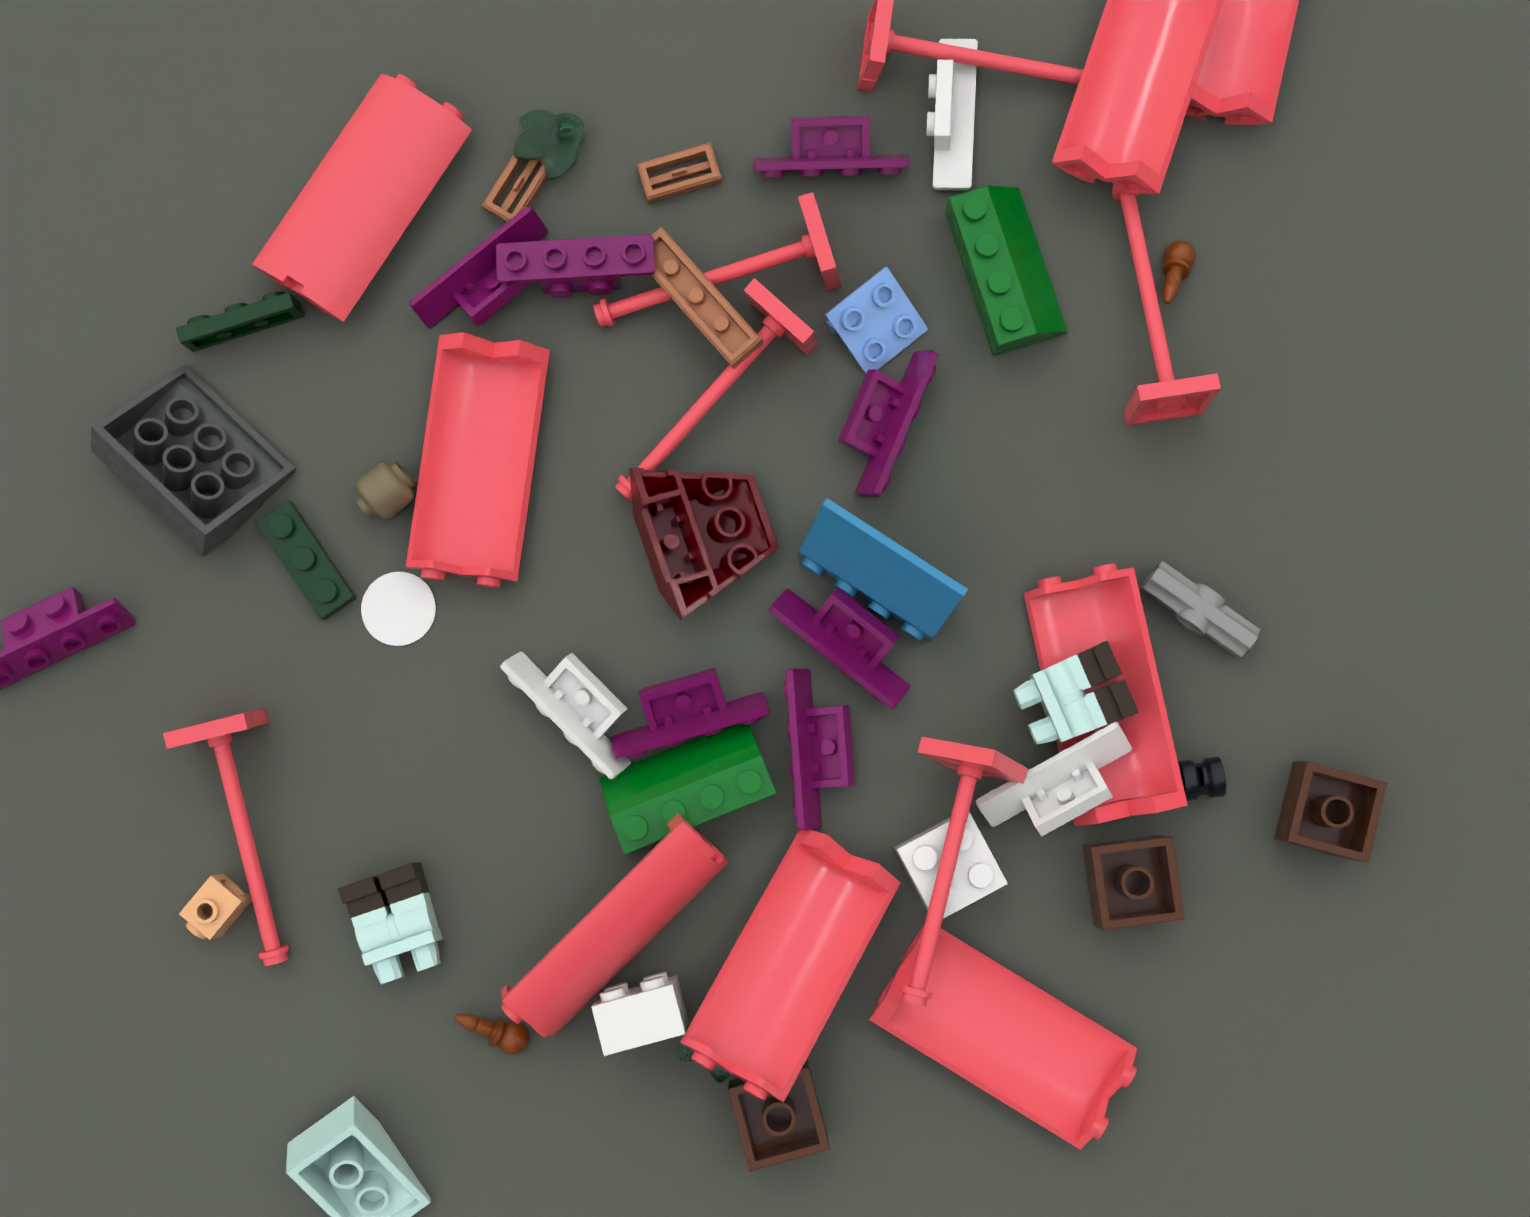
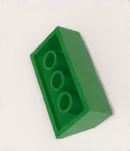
M985 186L949 197L945 215L992 355H1000L1067 334L1068 331L1019 187Z
M740 723L725 727L715 735L700 737L628 766L613 780L607 776L599 778L608 813L624 855L662 840L670 832L667 823L677 813L694 827L776 794L749 724L744 725Z

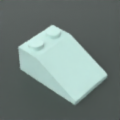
M355 1096L348 1099L287 1144L286 1173L330 1217H411L431 1203L430 1196L380 1122Z

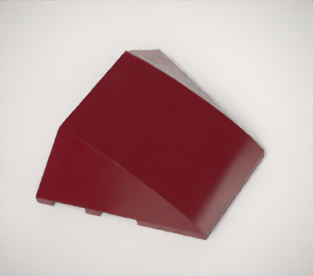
M635 467L629 469L633 515L659 592L680 620L779 548L753 474L705 472L704 474L679 472V470L670 469L667 471L644 470V468Z

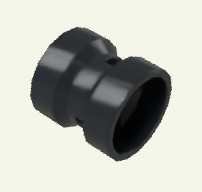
M1219 757L1205 758L1202 763H1194L1191 760L1178 761L1187 801L1196 800L1199 795L1204 794L1210 798L1225 795V771Z

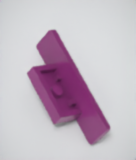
M869 116L791 117L792 157L754 158V171H762L763 177L785 176V170H800L801 176L824 175L823 169H839V175L851 176L861 175L862 168H878V174L893 175L900 174L901 167H910V158L906 154L870 155Z
M531 206L525 207L409 301L410 307L428 328L433 327L459 305L474 323L479 326L532 283L500 284L498 282L496 245L499 243L539 241L547 235L548 230Z
M651 234L499 243L496 245L497 280L500 284L538 282L543 293L549 294V296L554 298H567L572 296V292H588V294L594 296L608 295L611 293V290H621V277L653 275L655 273L654 238Z
M933 350L916 351L913 353L901 383L876 369H869L838 440L869 457L855 491L856 494L862 497L878 498L889 485L891 468L896 457L904 449L906 443L905 435L909 425L918 415L921 408L920 399L924 389L931 382L936 372L935 363L939 354Z
M71 586L0 620L5 649L0 651V689L134 626V616L116 598H111L84 611L81 594Z
M839 587L831 593L819 611H816L790 589H786L769 608V612L784 626L793 630L808 642L814 650L823 654L838 666L844 674L853 678L868 690L874 698L883 702L890 709H894L910 689V685L880 662L900 636Z
M715 668L638 690L648 725L613 735L611 737L615 759L623 757L628 759L637 758L653 748L660 746L674 747L683 743L687 738L701 734L704 736L715 735L725 727L738 723L744 725L755 723L762 716L770 714L764 692L725 702Z
M787 669L783 690L789 709L786 731L791 741L792 759L789 765L791 779L794 781L795 791L792 813L797 821V829L799 831L819 829L822 827L819 788L855 786L849 705L813 708L810 670Z

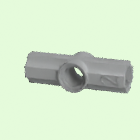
M1160 561L1155 566L1140 590L1175 614L1174 618L1185 628L1198 635H1206L1237 658L1243 657L1252 647L1261 629L1226 606V600L1219 593L1204 584L1193 583L1164 561Z

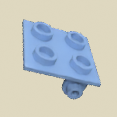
M887 266L824 314L828 319L826 325L834 335L838 333L865 374L869 369L878 370L929 330Z

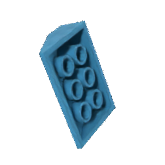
M828 498L821 506L798 550V556L803 558L801 565L819 577H821L823 572L836 580L835 588L839 587L853 599L856 594L860 595L870 602L867 606L870 611L885 620H888L889 616L903 623L901 630L919 642L922 641L923 637L929 641L934 638L968 590Z

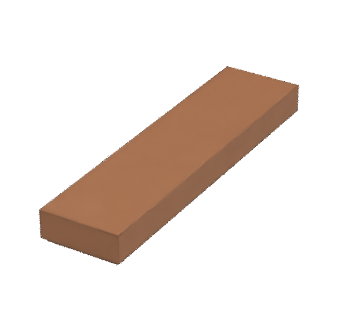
M660 227L652 234L655 249V273L651 276L730 366L735 369L763 344L762 339L668 233Z

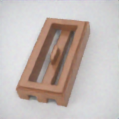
M522 141L483 202V210L493 213L502 221L508 222L525 207L532 205L556 166L555 160ZM527 155L531 156L532 158L515 182L502 206H497V202ZM540 162L543 163L512 214L509 213Z
M711 142L637 164L648 204L722 183ZM707 156L708 161L678 168L651 178L648 177V173ZM711 170V173L652 190L653 187Z

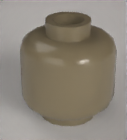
M380 461L358 479L356 489L360 497L356 502L370 518L377 514L383 519L391 520L413 502L415 498L413 488L416 486V482L398 462L395 461L390 464Z

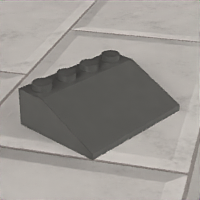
M183 364L91 426V451L202 557L231 537L291 477L296 469L186 364Z

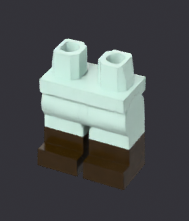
M1108 641L1030 675L1029 681L1024 682L1013 690L1021 710L1040 702L1045 712V718L1027 725L1035 745L1057 740L1058 743L1139 713L1124 679L1086 695L1083 692L1085 689L1122 674Z
M421 862L410 863L378 874V876H372L338 888L342 903L346 904L356 939L363 953L361 955L364 965H373L374 972L381 984L405 976L399 959V955L411 951L417 972L441 964L437 941L443 940L440 928H438Z

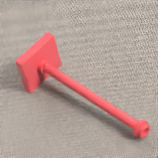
M874 0L867 16L857 90L872 93L885 64L886 54L890 55L891 51L939 60H953L956 63L1075 85L1079 84L1083 69L894 35L895 30L890 29L894 0Z
M1112 190L1113 199L1121 201L1159 381L1136 387L1123 411L1126 426L1202 415L1208 408L1211 400L1215 398L1221 389L1218 373L1175 380L1136 196L1139 194Z
M813 192L798 197L809 234L801 236L802 241L703 273L716 286L807 256L808 260L817 258L827 292L842 287ZM659 287L610 304L607 298L600 299V303L594 304L593 307L600 327L608 325L610 328L615 326V318L672 299Z
M754 278L744 289V292L750 304L765 317L762 321L764 326L757 333L762 339L763 344L735 369L729 364L637 468L655 471L775 337L780 339L784 334L809 356L818 346L815 332ZM621 474L615 488L632 502L630 476L626 478Z
M261 708L165 732L163 736L167 749L206 739L208 746L214 748L264 950L258 952V957L263 960L264 966H271L288 960L287 952L289 951L288 944H280L230 742L234 741L232 733L269 723L266 708Z
M921 737L918 753L951 770L957 771V775L961 776L909 987L904 985L901 987L903 992L902 1001L926 1007L927 1000L932 997V993L926 992L927 982L976 781L981 780L982 776L1024 784L1028 768L994 749Z

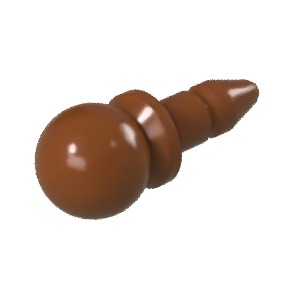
M1185 241L1173 242L1164 253L1165 263L1163 264L1162 272L1166 279L1163 286V298L1166 304L1171 303L1177 296L1181 281L1189 276L1190 268L1195 262V250L1191 244Z
M456 1014L455 1021L463 1028L471 1032L475 1031L476 1034L484 1037H489L488 1044L490 1046L498 1044L499 1048L506 1054H519L528 1045L529 1033L521 1023H505L504 1019L498 1018L494 1024L490 1020L478 1018V1016L473 1014Z

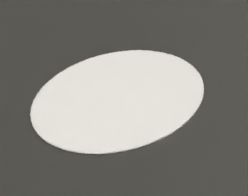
M391 572L377 578L366 590L361 604V615L366 629L378 641L392 646L408 645L423 637L430 629L436 612L435 599L429 586L421 578L407 572Z

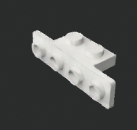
M941 39L939 43L975 50L978 47L976 39ZM938 59L937 74H929L928 98L936 99L935 112H927V136H934L933 189L969 191L972 186L977 66L956 63L953 60Z
M523 652L511 656L500 665V668L507 674L509 681L515 687L522 689L535 703L538 711L544 716L549 717L563 731L565 738L573 745L578 746L591 759L592 765L596 770L613 780L631 764V761L625 757L615 759L612 742L605 736L606 732L628 708L573 653L567 655L548 677Z
M1114 722L1075 745L1064 749L1041 764L1027 770L1024 784L1008 781L978 798L976 804L991 827H995L1027 810L1035 828L1042 837L1113 797L1098 769L1129 753L1132 750V746L1119 724Z

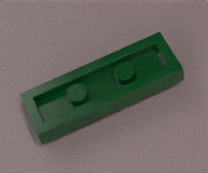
M276 291L264 295L262 301L250 305L246 303L230 305L225 308L224 313L212 317L209 315L192 317L187 321L186 325L177 327L176 331L180 343L192 352L303 318L304 315L300 302L290 292Z
M286 501L256 522L320 619L326 620L357 599L293 502Z

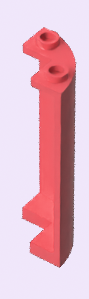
M1107 0L1052 164L1064 172L1091 184H1094L1096 178L1104 182H1112L1114 184L1113 190L1132 194H1159L1224 0Z
M1299 0L1223 1L1185 116L1205 121L1208 114L1214 117H1225V124L1261 125L1273 122Z
M380 74L252 263V266L281 287L299 294L326 315L342 322L345 321L472 131L462 121L464 115L456 107L447 102L440 105L417 90V85L402 74H398L396 78Z
M465 332L439 335L406 560L407 568L421 570V578L444 581L445 574L476 578L477 585L500 588L501 581L518 582L550 350L522 340L494 343Z
M1116 563L1092 568V576L1080 580L1062 583L1061 576L1041 579L1037 581L1038 588L1023 593L1040 671L1102 642L1108 641L1122 674L1085 689L1083 692L1086 695L1124 679L1139 712L1116 721L1132 746V750L1098 769L1113 797L1074 818V826L1100 824L1129 816L1159 813L1188 806L1134 567L1117 570ZM1108 725L1058 743L1056 740L1058 753Z
M677 813L667 823L670 832L513 988L506 984L501 989V1000L504 1003L501 1006L502 1010L516 1024H519L522 1020L527 1022L543 1038L556 1036L730 863L729 859L702 833L699 834Z
M813 830L798 831L689 1025L686 1034H684L680 1043L694 1051L691 1059L710 1071H713L715 1066H718L746 1082L742 1089L762 1101H765L767 1096L770 1095L784 1103L901 882L879 863L849 854L829 835Z
M923 924L901 958L902 962L894 976L890 977L869 1020L1079 1150H1082L1092 1138L1098 1140L1108 1125L1109 1119L1105 1116L1109 1099L1120 1087L1126 1089L1136 1075L1137 1067L1133 1063L1137 1047L942 928L940 929L926 987V992L932 993L931 999L927 1000L926 1007L902 1001L903 992L901 987L902 985L908 987L910 985L924 928Z

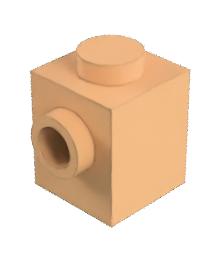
M224 873L211 875L179 915L188 921L186 927L192 934L200 939L208 938L211 940L222 937L250 904L252 899L250 895Z

